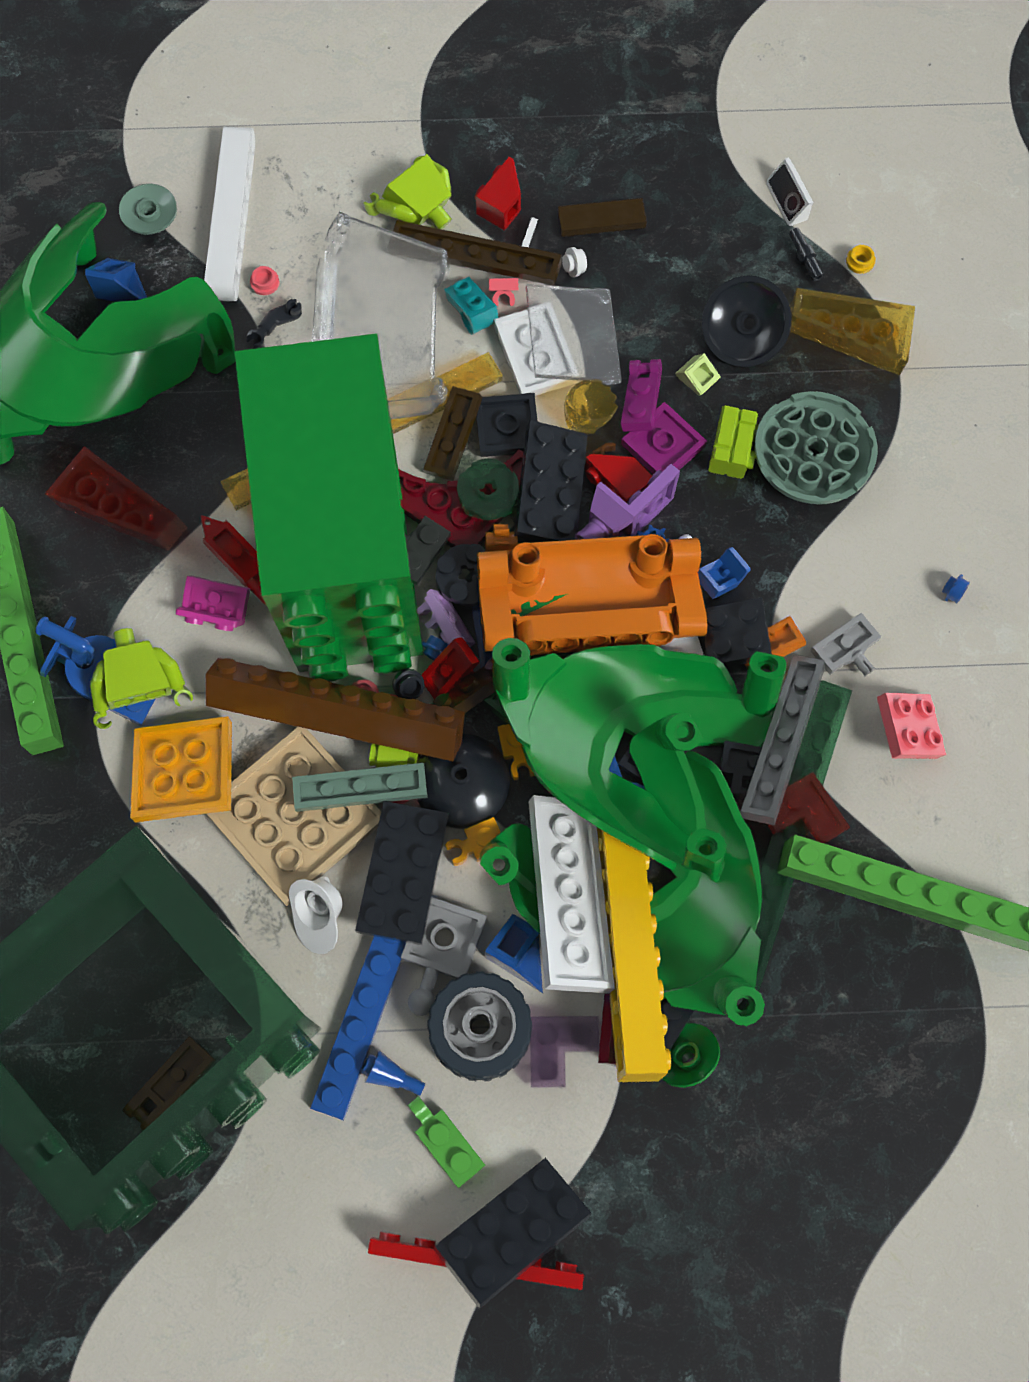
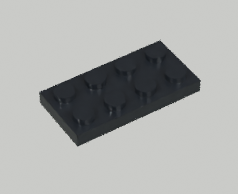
M534 420L528 422L514 536L539 542L576 540L575 535L578 533L588 434Z
M387 801L383 802L357 919L356 933L417 945L423 944L449 813Z
M544 1158L437 1243L434 1251L480 1309L589 1219L591 1211L551 1163Z

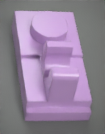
M430 589L426 592L427 596L424 598L426 602L417 609L418 614L424 616L430 611L433 612L431 620L425 626L431 629L440 627L442 630L440 635L448 645L453 639L463 637L469 647L474 645L475 641L452 603L444 599L437 590Z

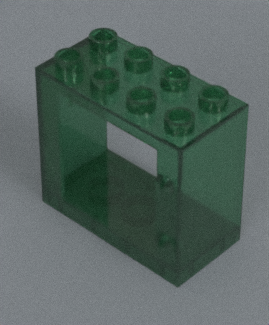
M137 826L0 943V1034L145 906L254 1030L241 1042L232 1033L228 1035L225 1041L231 1046L232 1050L95 1176L0 1061V1143L71 1231L100 1227L107 1235L119 1226L124 1232L130 1230L145 1218L159 1202L149 1190L161 1178L167 1180L175 1174L182 1180L190 1175L214 1151L204 1139L219 1124L223 1127L230 1123L234 1129L242 1126L267 1102V1098L258 1089L275 1072L277 1074L284 1073L288 1079H291L302 1071L320 1052V1049L311 1039L322 1028L170 857Z

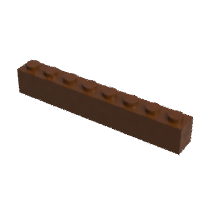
M217 658L205 674L206 706L449 761H454L462 743L465 712L455 710L449 706L427 704L417 699L400 698L385 692L377 693L359 689L353 685L345 686L328 682L325 679H314L300 676L293 672L268 669L262 665L236 662L230 658Z

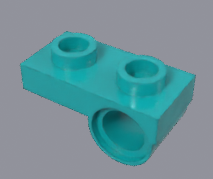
M470 277L459 280L444 289L447 300L460 313L462 321L471 335L493 325L494 319L499 318L496 305Z

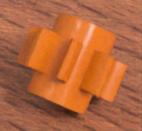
M494 524L493 532H485V551L506 550L507 553H510V550H513L518 545L517 536H514V532H509L508 524Z

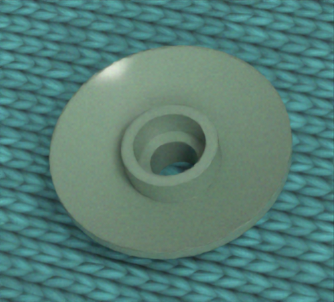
M142 184L132 188L123 196L119 205V215L123 224L129 230L144 235L163 231L174 221L177 214V203L173 194L165 187L157 184Z

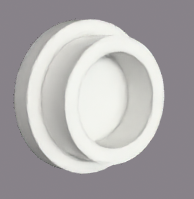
M568 248L562 258L563 268L571 277H578L586 271V255L582 249Z

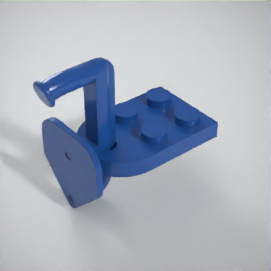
M73 616L69 618L64 628L49 621L48 617H42L36 626V634L48 636L56 640L41 668L40 675L46 677L55 663L59 661L65 665V675L70 687L80 696L92 701L90 681L95 667L99 661L104 660V651L117 648L115 639L102 635L83 638L73 633L72 631L76 624V618ZM156 699L109 710L141 726Z

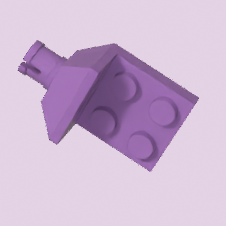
M672 464L664 471L659 469L650 478L649 486L643 492L640 490L636 491L628 503L600 482L596 486L589 522L575 535V539L636 536L637 531H642L674 498L680 471Z

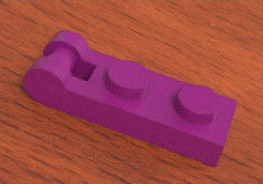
M651 359L648 363H641L640 360H631L621 419L623 432L653 431L662 375L661 359ZM641 375H649V377L641 378Z

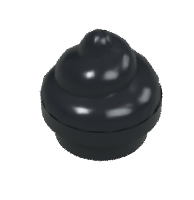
M404 669L395 675L392 681V688L394 693L400 698L417 699L423 693L424 679L418 671Z

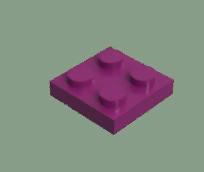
M665 402L656 409L653 431H630L621 440V445L652 474L659 469L664 471L670 464L680 470L703 450L707 444V440Z

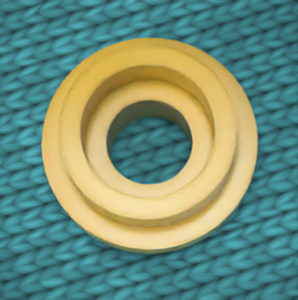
M867 245L854 247L848 252L846 257L848 268L858 274L870 272L876 262L874 251Z

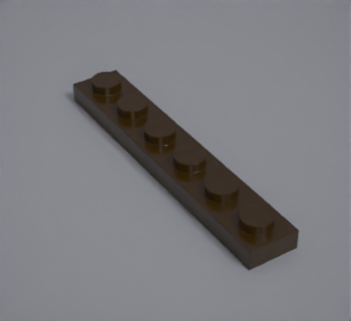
M396 220L388 243L391 252L555 286L563 261L562 254Z

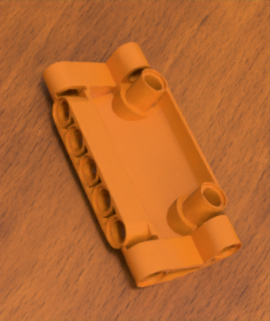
M649 534L535 543L524 542L515 546L513 550H510V553H507L506 550L477 552L478 591L484 651H493V647L499 641L506 638H515L526 643L530 650V655L580 652L586 649L635 644L662 646L670 643L674 638L706 636L707 615L698 577L701 563L699 539H671L666 542L659 535ZM567 594L525 616L511 614L512 609L520 613L522 611L521 605L528 601L530 602V607L537 605L534 600L546 603L551 601L554 596Z

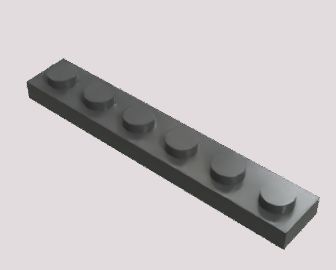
M793 655L741 809L742 818L775 825L825 670V660Z

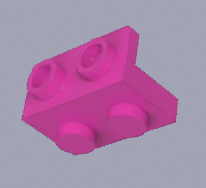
M189 575L186 578L182 607L176 608L175 614L184 616V621L187 623L202 625L203 621L215 623L214 628L233 631L234 628L245 623L251 588Z

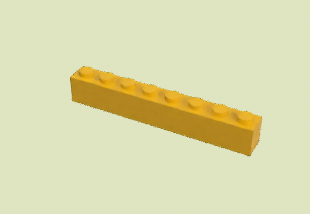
M597 827L615 989L610 992L617 1081H660L670 1070L671 1054L669 1049H665L664 1035L667 1033V1018L661 1012L660 1001L663 1000L664 987L662 980H658L657 967L660 964V951L657 946H654L653 934L656 933L657 922L656 916L651 914L650 902L653 899V886L647 880L650 857Z

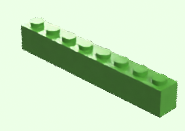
M0 507V650L20 744L33 756L64 747L49 676L48 674L46 677L40 675L45 658L40 636L36 634L37 622L15 522L6 510Z
M798 835L792 836L784 843L777 871L778 874L1029 952V907Z

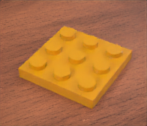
M228 716L134 729L130 818L135 823L231 811L232 721Z

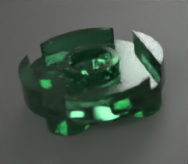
M477 460L465 472L463 470L458 478V499L468 516L482 520L506 517L510 515L512 508L518 500V478L514 472L512 473L506 467L505 463L499 460ZM485 484H491L492 489H497L491 495H485L484 492H480V489L485 488Z

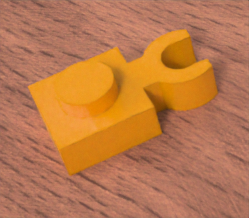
M510 725L498 726L497 731L503 757L505 760L512 758L514 760L511 765L513 779L518 780L517 769L520 766L528 767L530 776H535L527 764L522 744L516 740Z
M494 817L465 829L464 833L467 839L463 841L451 839L445 844L447 850L457 847L462 851L459 857L452 859L453 865H462L471 854H474L477 862L479 861L482 849L500 833Z

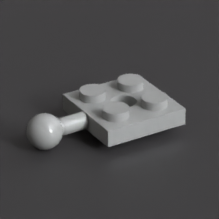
M432 897L423 944L417 945L406 942L401 959L426 968L420 988L414 990L408 998V1006L412 1013L418 1016L429 1014L431 1004L435 1001L432 991L439 973L456 979L460 975L468 973L487 919L486 915ZM449 929L454 934V940L449 946L442 947L435 942V934L439 930Z

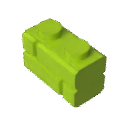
M726 405L722 406L708 471L742 479L747 468L753 469L756 456L755 451H752L751 447L752 442H755L759 424H756L757 412L745 409L739 410V408Z

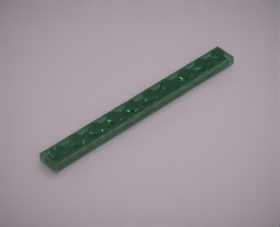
M823 680L820 682L760 869L762 905L755 931L761 939L755 986L758 992L794 878L777 873L784 843L794 835L805 838L808 836L853 691Z

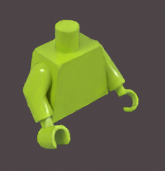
M428 154L419 156L414 160V164L386 186L382 194L383 199H380L378 194L373 192L370 194L372 203L363 202L365 210L370 216H376L381 213L418 225L430 219L437 229H443L452 220L443 209L451 197L448 170L433 161Z
M132 628L120 629L113 633L117 648L103 652L104 660L97 663L90 681L93 709L97 712L93 717V723L100 729H106L112 725L111 721L106 724L98 722L100 717L107 715L106 711L109 709L112 710L171 695L175 704L180 706L177 698L181 693H187L189 700H193L190 690L183 686L185 681L177 662L163 649L152 647L150 641L136 643Z

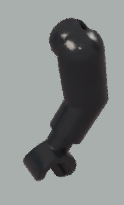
M290 299L286 304L271 309L259 323L257 330L248 331L246 342L257 339L260 342L254 344L253 349L263 348L265 336H269L277 326L300 318L302 314L301 303H297L296 299Z

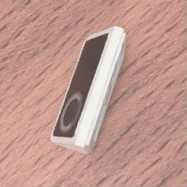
M786 158L769 176L766 184L786 223L792 226L808 220L813 201L791 159Z

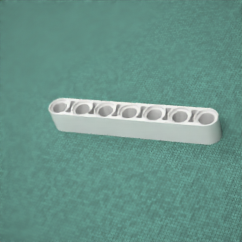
M224 127L222 131L204 278L220 301H237L255 152V133L253 128Z

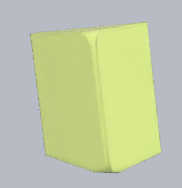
M705 353L695 355L675 373L698 396H701L721 377Z

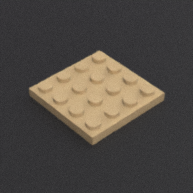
M302 727L294 729L231 782V811L207 813L209 818L285 906L290 904L289 890L296 880L307 879L312 881L320 878L378 828L381 811L375 804L301 812L295 811L292 777L344 771L308 729Z

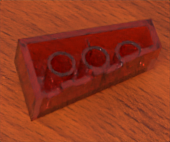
M83 447L45 493L47 497L61 508L167 551L170 550L188 528L177 515L86 447Z

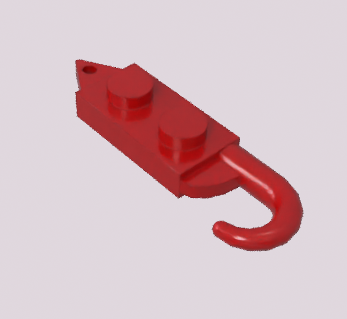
M202 515L203 544L244 587L251 588L250 591L266 605L261 594L257 551L227 520L221 522Z

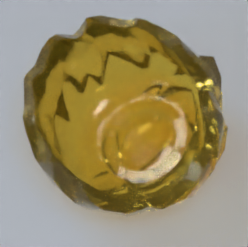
M599 379L583 380L572 386L566 394L564 401L565 420L568 428L582 433L594 434L597 429L607 424L618 408V405L614 404L617 397L611 392V387L603 385Z

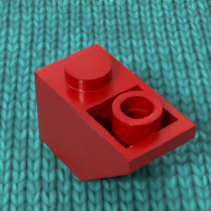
M510 157L506 159L502 166L498 165L495 168L491 179L486 185H481L475 195L477 215L504 231L521 211L519 182L514 159Z
M590 454L586 457L585 475L587 479L595 486L602 482L626 503H628L636 491L640 490L643 492L649 486L648 482L652 475L634 457Z

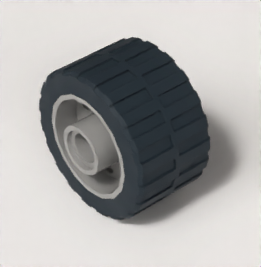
M466 973L460 975L455 980L449 981L437 993L436 999L431 1004L429 1010L430 1015L429 1020H427L428 1038L434 1053L446 1069H449L460 1078L468 1079V1081L484 1080L486 1082L505 1076L512 1068L514 1069L528 1050L532 1032V1020L530 1016L531 1011L529 1005L524 1000V995L514 987L512 982L494 973ZM485 1020L490 1025L486 1033L478 1035L471 1031V1026L475 1021Z

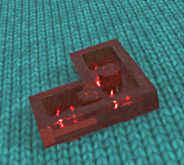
M814 772L786 788L775 825L767 824L775 835L802 819L815 840L824 844L850 828Z

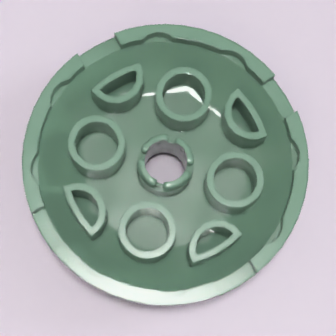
M801 392L791 395L789 399L779 404H774L765 413L755 436V456L764 477L783 495L802 503L829 504L850 497L861 489L871 476L878 454L875 432L872 426L869 427L860 415L861 411L847 400L824 392ZM809 449H815L820 454H816V456H813V453L810 452Z

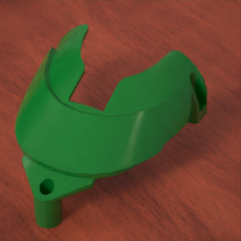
M89 203L62 228L56 223L30 251L0 290V465L8 462L14 455L12 437L42 435L49 425L79 426L141 408L150 398L189 378L195 370L200 349L203 367L211 373L217 374L235 363L234 332L231 320L211 287L205 280L198 277H189L172 288L154 296L136 301H121L109 304L79 339L45 313L74 280L77 265H86L96 257L97 251L93 229L107 212L104 203Z
M506 638L499 641L493 647L492 653L493 688L516 740L522 744L527 764L539 782L569 809L640 853L674 871L676 865L679 864L689 870L702 872L709 877V880L718 883L724 869V858L727 848L723 836L720 833L704 828L694 831L690 836L687 835L665 815L656 798L650 792L609 771L624 731L635 736L657 720L674 713H690L703 736L698 746L723 747L724 741H731L762 747L777 705L787 663L784 657L756 651L750 658L742 694H737L736 685L728 670L715 657L668 651L656 645L635 644L586 649L572 654L565 659L552 653L530 660V650L523 641L515 638ZM762 669H769L771 672H765ZM679 726L677 734L680 738H684L687 736L688 730L685 726Z
M690 713L669 714L641 730L632 737L629 743V753L641 776L644 789L656 798L665 815L687 835L690 836L691 833L701 828L714 831L723 836L727 848L724 858V869L718 883L709 880V877L702 872L689 870L677 864L675 871L670 869L676 878L653 894L650 908L651 914H655L657 922L656 933L653 934L654 946H657L660 951V964L657 967L658 980L663 982V999H666L671 1006L725 1015L737 1025L748 1026L760 1019L765 1005L761 993L755 989L761 939L755 931L762 905L760 867L755 843L721 770L714 762L696 752L688 751L686 754L684 753V751L697 747L703 739ZM679 726L687 728L688 734L686 737L680 738L678 736L677 729ZM521 823L511 824L482 849L479 862L498 885L509 883L510 893L516 909L540 934L532 833L526 825ZM498 858L505 862L504 868L500 871L493 868V862ZM743 998L742 1002L737 1005L738 1000Z

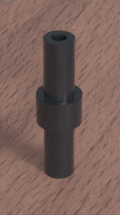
M799 228L792 229L789 232V236L797 249L796 255L800 263L806 266L813 281L820 280L824 274L815 259L817 255L812 245L807 244Z

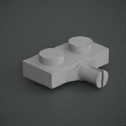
M860 613L814 645L810 651L816 659L825 660V670L829 675L842 666L854 662L864 677H866L875 670V667L864 656V653L869 647L879 641L881 635L866 617Z

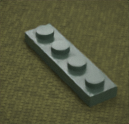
M424 763L292 777L294 809L296 812L383 803L384 801L392 802L428 798Z

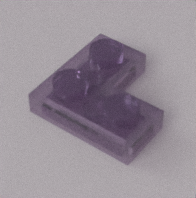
M598 1016L531 1017V1088H565V1052H599Z

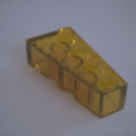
M801 288L796 289L790 305L792 313L790 332L900 376L909 360L915 306Z

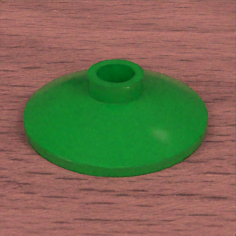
M687 1023L670 1050L671 1067L662 1080L675 1087H690L707 1079L715 1070L720 1058V1046L712 1031L700 1024ZM693 1058L692 1061L686 1063L688 1059Z

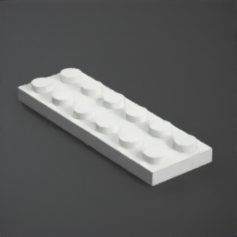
M533 795L529 800L545 989L610 993L615 989L597 827L569 809L557 798Z

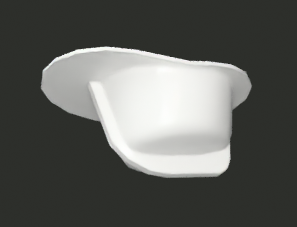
M326 876L312 881L307 879L296 880L290 886L289 899L297 936L301 943L311 952L326 954L335 947L337 942L338 929L336 918L342 909V897Z

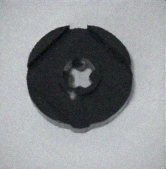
M457 545L448 549L438 559L435 573L436 586L447 601H452L455 604H460L461 607L467 608L480 605L477 552H487L481 545ZM462 569L475 573L472 575V582L467 583L465 579L460 580L458 578L462 574Z

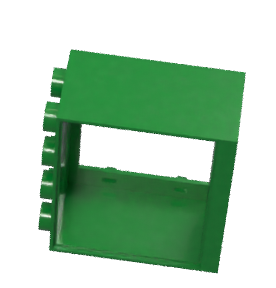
M378 334L234 351L261 594L298 671H309L310 678H320L331 682L347 677V666L373 662V669L377 673H396L411 668V657L424 654L415 587L410 575L405 539L407 529L404 509L401 508L400 499L402 500V492Z

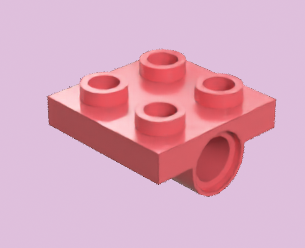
M884 693L877 697L892 759H938L946 755L943 737L940 733L935 707L930 694Z

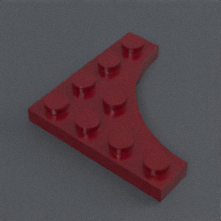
M519 449L510 459L490 471L489 475L473 481L465 479L447 481V484L426 482V479L413 476L398 469L402 500L400 499L401 508L404 509V514L418 524L426 516L449 530L451 536L446 544L450 547L461 544L481 545L485 541V532H492L494 524H499L507 515L508 509L518 502L523 451Z

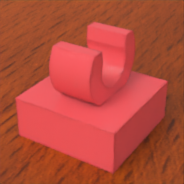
M518 278L489 279V292H496L493 296V303L498 306L499 296L506 294L510 299V306H513L515 296L511 291H518Z

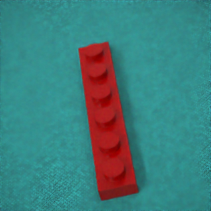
M381 1231L379 1238H370L367 1254L447 1267L434 1251L435 1240L415 1237L414 1244L400 1242L401 1235ZM540 1258L516 1278L582 1290L584 1274L576 1272L577 1265L556 1261L555 1268L541 1266L542 1259Z

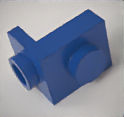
M731 547L723 553L720 559L699 568L698 577L700 585L712 599H715L736 588L751 569L738 552Z

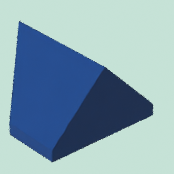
M106 258L85 269V276L97 299L121 302L147 298L135 269V263Z
M512 914L485 951L486 959L543 993L539 933L528 922Z

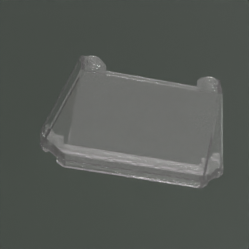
M339 211L326 235L325 240L330 242L325 250V259H319L316 269L312 341L377 333L391 419L432 414L439 404L444 403L447 395V387L444 386L443 379L434 378L436 296L438 286L447 279L450 265L446 263L447 251L353 218Z

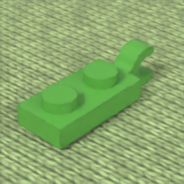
M419 1096L408 1104L409 1108L423 1124L415 1133L458 1188L485 1166L484 1162L443 1109L433 1115Z

